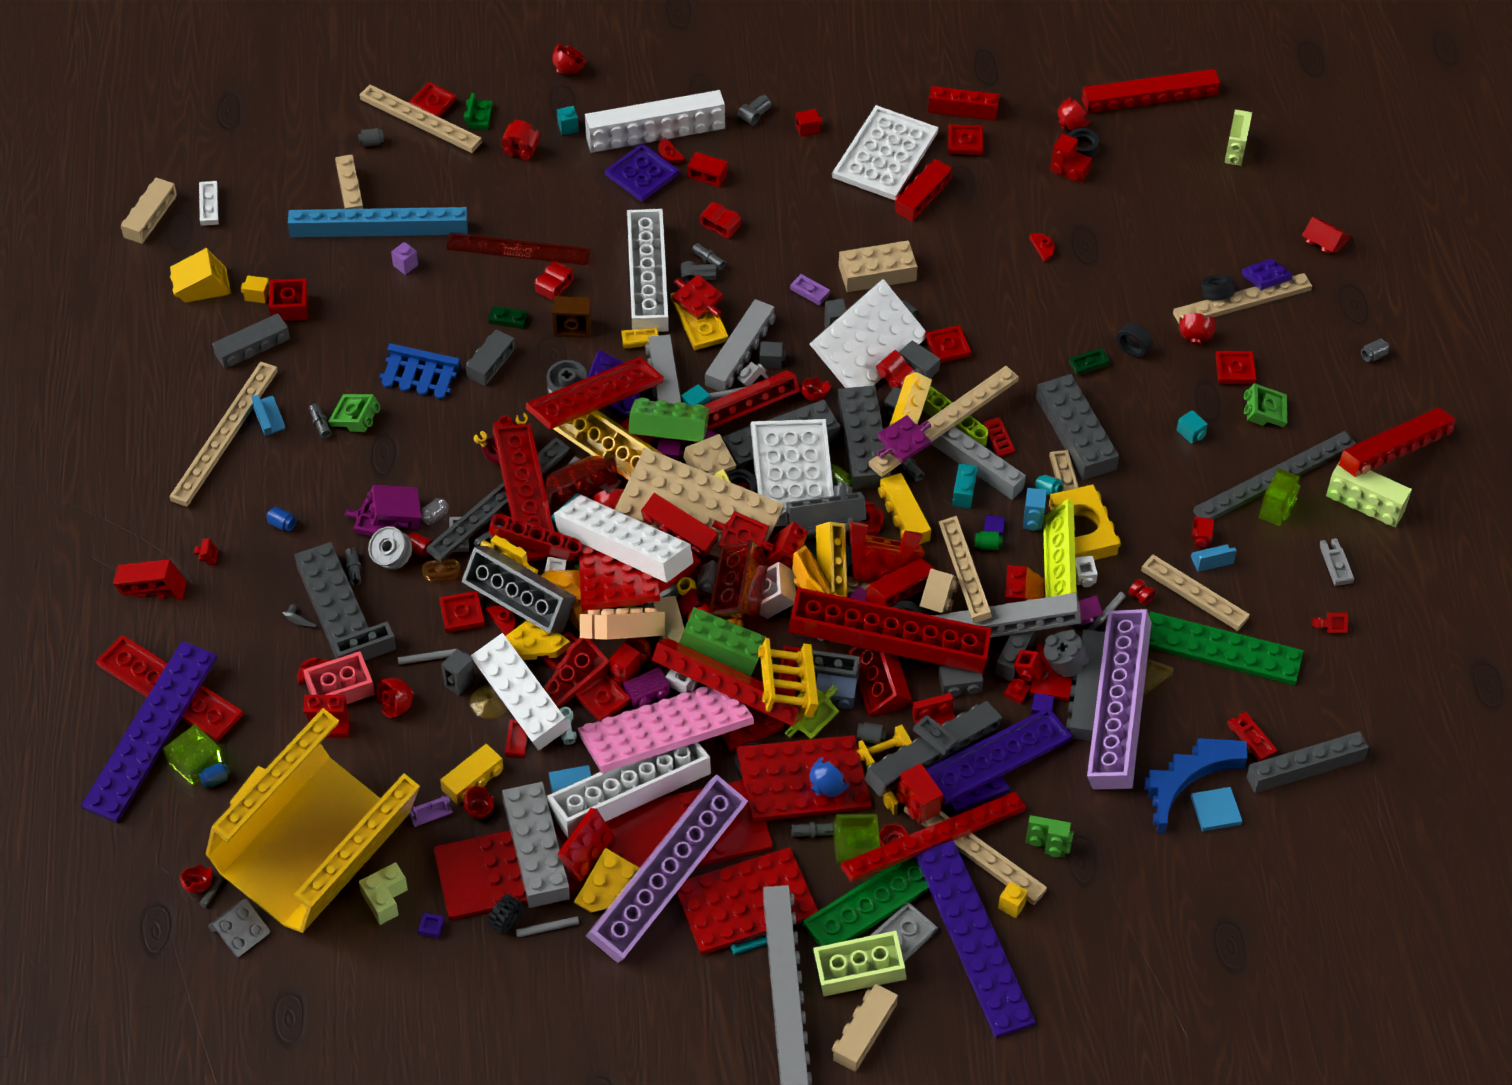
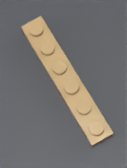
M1152 555L1142 566V572L1237 631L1249 619L1250 614L1155 555Z

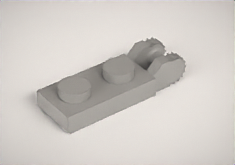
M1338 539L1331 540L1332 550H1329L1325 540L1320 541L1321 552L1334 586L1353 583L1352 571Z

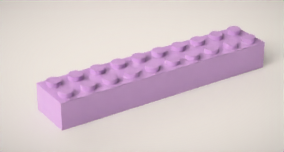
M1147 609L1108 611L1087 773L1092 789H1132L1152 624Z
M715 775L588 932L586 937L617 963L623 960L746 805L748 800L722 778Z

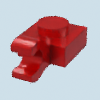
M1327 612V618H1312V626L1315 628L1327 627L1328 633H1348V613Z

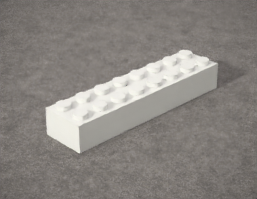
M716 90L585 114L586 139L590 152L663 140L665 137L670 139L725 129V103L721 92Z
M663 209L627 210L632 330L657 327L658 332L669 331Z
M580 495L554 513L558 533L576 538L582 544L666 583L693 564L691 545L585 496Z
M696 742L604 773L599 772L548 795L547 801L550 814L569 838L590 808L597 809L606 822L711 774L710 756Z

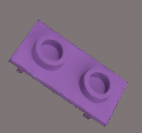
M441 796V798L416 807L412 806L409 815L414 827L453 814L450 806L449 797Z

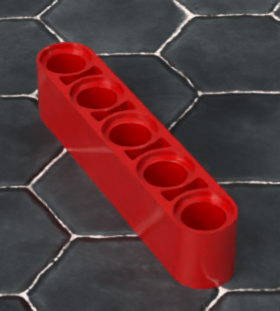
M496 514L491 519L489 533L492 537L496 535L500 538H505L509 543L558 559H564L567 562H575L579 558L582 543L576 538L503 514Z

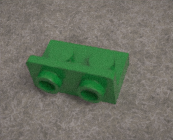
M471 93L470 99H467L466 102L468 110L464 112V122H467V129L488 130L493 107L492 101L475 100V93Z

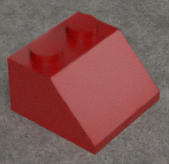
M1315 217L1311 218L1302 234L1303 237L1307 238V243L1313 246L1316 244L1322 246L1321 250L1328 254L1331 252L1337 253L1351 237L1350 234Z
M1007 565L1004 604L1044 598L1045 579L1028 567Z

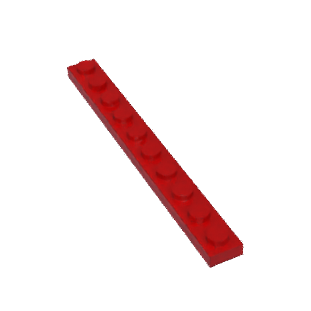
M1016 792L1010 793L842 862L841 868L852 883L913 858L934 846L959 839L1025 811L1026 805Z

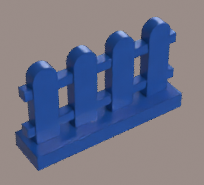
M389 343L387 351L390 358L386 357L385 360L388 365L385 373H381L379 376L384 388H391L395 382L399 383L402 392H408L411 386L417 387L418 395L425 396L431 390L434 391L437 400H443L446 394L451 393V388H449L452 378L456 379L457 373L459 374L461 370L459 358ZM399 367H405L402 378L396 377ZM417 370L423 371L419 381L414 380ZM435 374L440 375L437 385L431 384Z

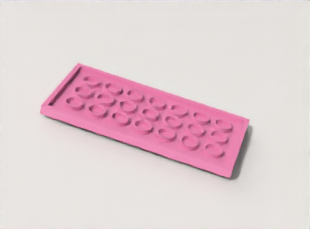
M707 686L699 687L692 692L681 693L669 699H662L651 705H643L638 709L625 711L620 715L606 717L601 722L587 723L577 729L580 738L601 773L752 725L754 724V719L744 703Z

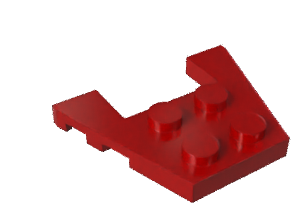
M850 522L853 579L871 583L881 579L884 575H889L898 568H902L921 541L923 535L919 532L905 530L899 549L866 544L864 541L868 531L867 524Z

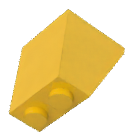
M207 248L170 267V278L174 286L172 289L173 293L184 303L231 294L226 266Z

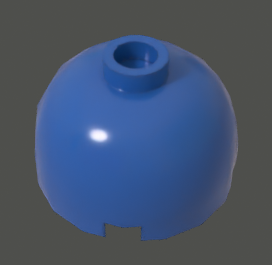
M820 757L810 769L809 779L813 785L811 789L818 796L822 794L826 797L839 796L850 784L848 781L846 783L843 782L844 775L828 761L824 764L822 762L824 758Z

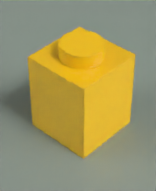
M247 275L246 281L241 285V292L244 294L245 301L267 302L270 290L269 279Z
M1010 881L1000 895L998 909L1017 918L1027 902L1028 890Z

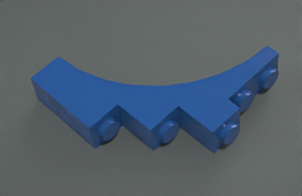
M1198 738L1196 746L1192 748V755L1174 754L1173 761L1168 764V771L1150 770L1149 777H1145L1144 790H1148V798H1153V808H1156V813L1153 814V825H1157V833L1165 834L1170 807L1177 796L1188 785L1213 772L1245 768L1247 761L1246 741Z

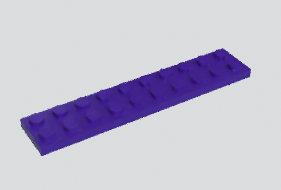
M181 641L81 805L83 810L119 823L218 657L215 653Z
M954 840L934 846L916 855V861L995 1039L1034 1026V1017Z

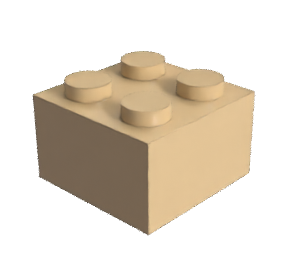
M720 434L685 447L683 458L687 465L711 475L722 469L727 473L736 468V464Z
M930 569L920 607L943 614L951 611L954 600H951L953 592H957L959 585L957 577Z

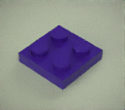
M1268 259L1262 263L1253 264L1242 269V276L1260 290L1292 280V273L1274 259Z

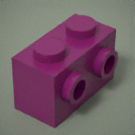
M1097 595L1079 601L1081 623L1077 624V626L1081 627L1094 622L1095 617L1103 614Z

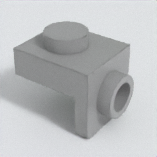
M750 362L740 372L737 379L748 387L759 376H762L764 379L769 378V376L765 374L767 370L761 364L755 365Z

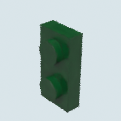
M492 306L488 321L489 324L524 329L528 318V311Z
M1100 348L1071 357L1068 363L1075 375L1078 376L1109 366L1110 360L1104 350Z

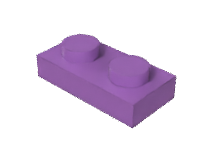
M802 274L790 285V290L819 306L830 295L828 288Z

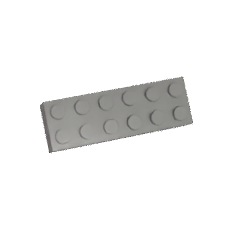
M543 782L502 790L503 803L529 908L570 899L564 865L557 855L559 846Z

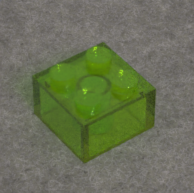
M1278 468L1264 495L1259 518L1278 526L1281 525L1283 520L1287 521L1291 512L1289 509L1291 506L1294 507L1298 498L1297 494L1301 487L1298 484L1300 476Z
M196 724L163 748L166 760L191 785L200 780L198 774L203 769L218 762H224L221 748Z
M877 814L836 815L833 822L836 863L844 862L880 847Z

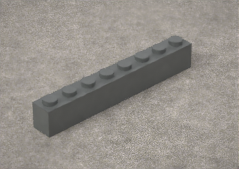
M987 701L980 705L976 704L968 712H962L954 720H948L942 725L944 729L958 739L956 745L945 755L926 740L918 737L910 745H904L894 754L886 755L880 762L872 763L867 768L864 780L881 797L898 787L899 777L902 772L920 763L927 769L997 730L1002 716Z

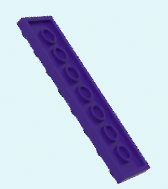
M1048 707L927 768L926 771L943 793L942 803L946 805L1071 741L1073 736Z

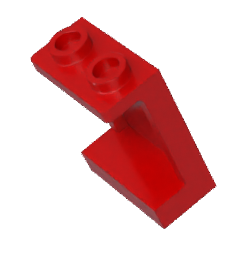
M794 521L769 539L768 542L775 545L773 552L764 550L757 568L763 571L784 556H788L793 560V553L803 547L808 531Z
M304 695L303 713L307 714L308 723L324 708L339 720L338 725L326 738H349L350 717L345 695Z

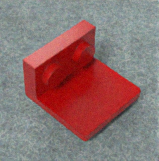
M947 693L913 702L912 717L915 724L926 715L941 726L948 720H954L956 717L952 710L954 700L952 694Z

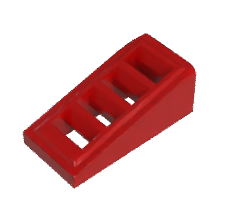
M999 417L983 423L988 429V442L998 457L1001 458L1015 453V448Z

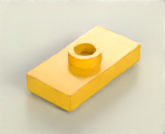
M657 327L621 331L624 349L645 347V344H648V337L659 336Z

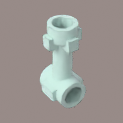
M562 707L560 712L571 726L573 711L569 707ZM572 727L561 734L564 744L571 745L576 742L575 738H577L576 732H572Z

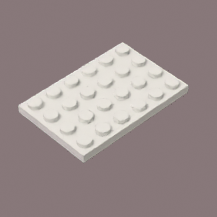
M876 105L834 169L832 178L895 200L934 140L939 127Z
M882 279L817 336L810 345L845 388L874 386L882 378L875 366L894 350L899 352L912 340L920 344L926 338V331L885 280Z
M826 419L751 422L757 493L784 504L785 507L775 526V529H784L788 526L786 502L834 496Z

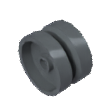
M563 360L553 364L547 371L548 394L586 379L587 372L585 367L573 360Z

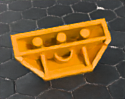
M805 545L793 553L792 571L796 577L793 580L797 587L833 594L814 555Z
M548 570L540 576L576 596L568 619L580 632V614H588V611L582 612L580 571Z

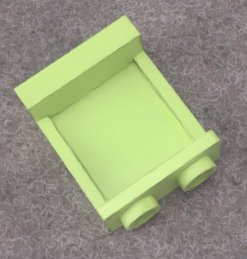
M1235 109L1225 163L1242 165L1252 112Z

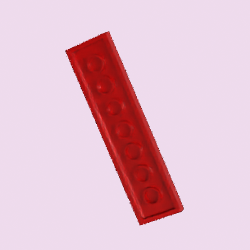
M638 357L527 402L526 409L551 430L663 383L664 377L645 360Z
M531 424L494 426L493 434L511 517L554 531ZM521 547L527 552V561L546 560L548 557H552Z
M123 634L96 660L98 667L145 697H148L168 664ZM201 685L181 720L218 743L243 716V711Z

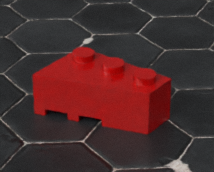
M163 559L160 561L118 565L113 585L121 595L146 597L147 594L158 595V599L171 596L176 597V600L182 601L187 581L170 559Z

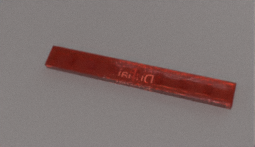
M451 232L446 245L447 250L587 265L590 248Z

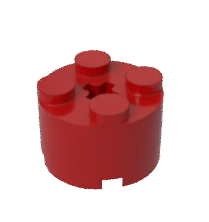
M515 120L513 123L510 122L501 139L504 154L509 157L517 156L524 161H528L532 157L541 138L537 129L534 131L531 128L532 125L525 121Z

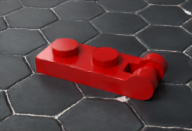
M1246 712L1239 714L1236 719L1231 718L1227 721L1228 727L1242 741H1246L1247 748L1259 762L1277 755L1278 750Z

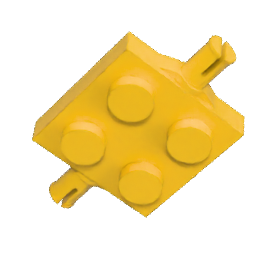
M495 535L491 539V543L486 540L481 542L480 546H489L534 573H538V569L528 564L527 552L521 547L512 545L505 538Z

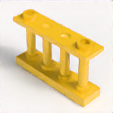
M765 638L763 645L759 646L758 657L761 658L764 686L763 703H765L766 711H771L774 702L800 705L804 708L805 717L813 718L819 704L812 645L804 643L801 651L797 653L770 648V639ZM771 657L796 660L799 663V667L772 664ZM773 672L798 675L801 678V682L774 679ZM775 687L799 690L803 697L775 694Z
M903 725L895 727L893 739L867 748L863 740L859 741L857 752L860 755L861 761L868 768L874 763L871 755L894 746L899 748L904 745L908 746L912 741ZM889 791L882 795L885 807L890 809L892 814L895 815L897 814L900 801L897 795L894 796Z

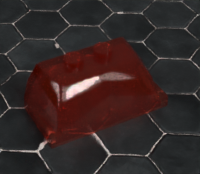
M587 456L549 474L546 479L545 494L551 516L576 493L591 498L603 491L599 486L605 482L608 487L617 484L618 475L614 458L605 459L601 456ZM589 477L592 483L588 482L586 478Z
M754 541L721 546L709 608L710 614L717 617L739 618L760 614L768 561L763 551Z

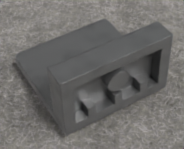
M247 899L239 901L208 925L212 932H218L235 957L241 956L270 933L268 927Z

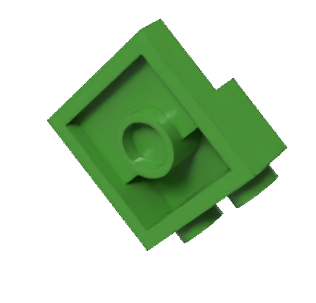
M1255 383L1250 389L1245 391L1244 400H1247V405L1244 408V414L1247 415L1248 421L1262 426L1267 422L1281 427L1287 424V394Z
M343 394L328 422L331 427H347L350 432H366L367 428L373 424L372 418L375 413L380 411V404L374 394Z
M1030 815L1025 843L1033 846H1044V854L1065 858V853L1070 854L1074 831H1070L1071 823Z

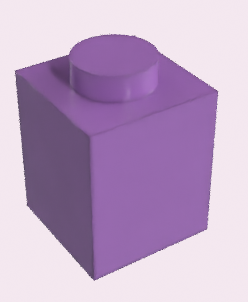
M403 242L391 251L393 266L406 275L418 266L417 251L407 243Z

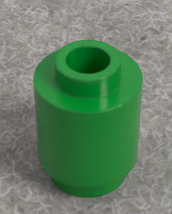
M980 531V533H975V548L998 551V547H1002V536H999V532Z

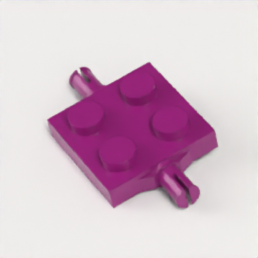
M906 415L880 431L877 438L883 443L884 448L877 451V456L881 459L885 455L891 454L902 463L928 447L931 440L924 434V431L931 428L930 422L926 421L921 425H917Z
M364 499L358 511L346 509L345 512L346 517L356 518L353 530L357 534L373 536L374 533L384 527L397 528L399 526L408 529L410 526V522L379 520L376 526H372V520L368 517L370 504L367 503L366 499Z

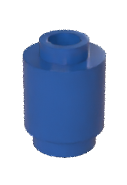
M279 507L270 509L266 516L268 524L283 531H291L296 524V518L293 517V514Z
M218 762L203 769L198 775L204 788H212L228 781L227 776L230 775L226 764L222 765L221 762Z

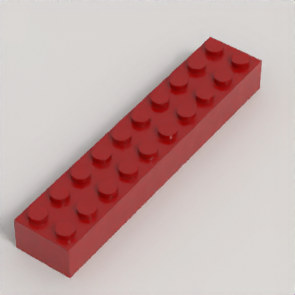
M797 587L788 632L983 674L992 628Z

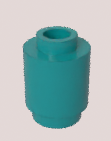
M1043 475L1039 476L1035 481V488L1047 490L1046 495L1049 496L1064 490L1063 481L1055 477Z

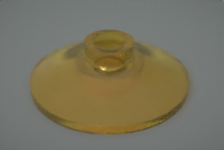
M490 684L479 687L471 696V708L481 718L495 719L505 714L508 710Z

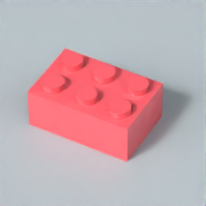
M361 651L303 670L310 695H345L347 704L375 695L373 681Z

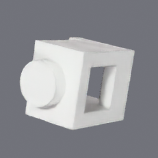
M1093 556L1076 557V583L1083 587H1091L1096 583L1098 575Z
M672 669L666 675L670 688L681 693L692 692L697 687V681Z

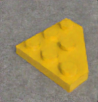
M525 621L505 636L522 660H534L538 656L557 658L568 650L571 642L560 633L550 634L529 621Z
M605 848L573 903L590 913L608 909L640 868Z

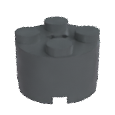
M1074 630L1062 631L1046 638L1044 655L1055 673L1063 677H1071L1080 673L1085 663L1087 665L1089 653Z

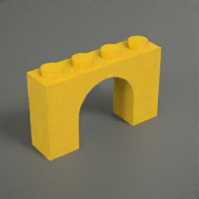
M1094 485L1050 494L1049 507L1051 511L1068 499L1074 504V516H1085L1097 525V530L1093 533L1075 537V558L1093 556V559L1097 560L1118 554V548L1121 546L1120 538L1118 535H1115L1113 522L1109 521L1107 508L1102 505L1101 495L1099 491H1096Z

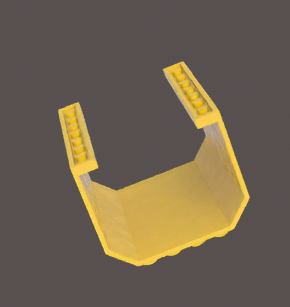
M324 708L212 825L206 850L207 857L224 878L284 927L301 933L309 927L410 814L420 785L403 773L384 796L380 798L331 759L321 745V742L338 725L339 720Z

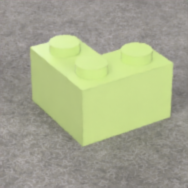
M394 863L359 881L361 894L380 925L399 916L397 904L393 897L408 890L405 876L397 863Z

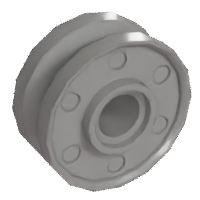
M384 527L373 534L369 541L368 551L375 563L387 570H395L408 562L412 553V543L405 533L395 527Z

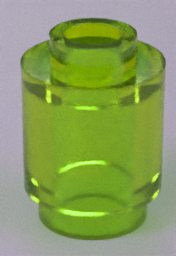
M832 464L833 486H838V482L849 483L850 487L852 476L840 466Z

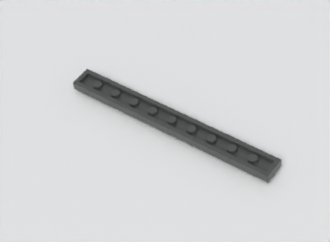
M1344 431L1195 506L1193 512L1197 517L1215 520L1342 455L1344 449L1356 445V443Z
M557 437L537 453L542 476L570 452V447ZM504 482L428 545L426 551L441 563L489 522L494 515L509 505Z

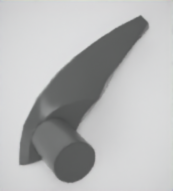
M294 604L290 605L288 611L282 612L288 620L295 624L307 627L317 626L302 616L295 613L297 606Z

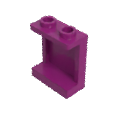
M386 485L372 486L366 498L367 503L370 504L368 517L372 520V526H376L379 520L410 522V529L418 528L421 520L418 488Z

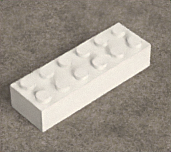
M503 633L471 655L472 660L538 751L571 728L566 718Z

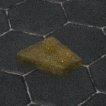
M1147 658L1143 696L1173 674L1174 668Z

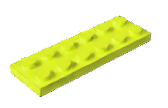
M1068 499L1043 518L1045 597L1071 593L1077 594L1074 504Z

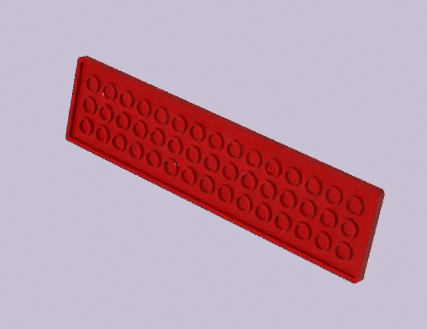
M743 780L728 783L747 799ZM703 789L657 798L606 821L614 835L606 848L640 868ZM746 803L697 867L771 851L772 840L766 821L751 822L748 803ZM552 821L560 850L568 837L558 824ZM510 830L439 845L434 848L449 920L454 921L490 913L493 911L492 908L497 905V901H501V897H505L506 894L512 895L524 905L528 904ZM595 864L581 883L574 881L564 866L570 895L580 892Z

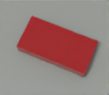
M510 719L505 757L525 758L528 736L516 720Z

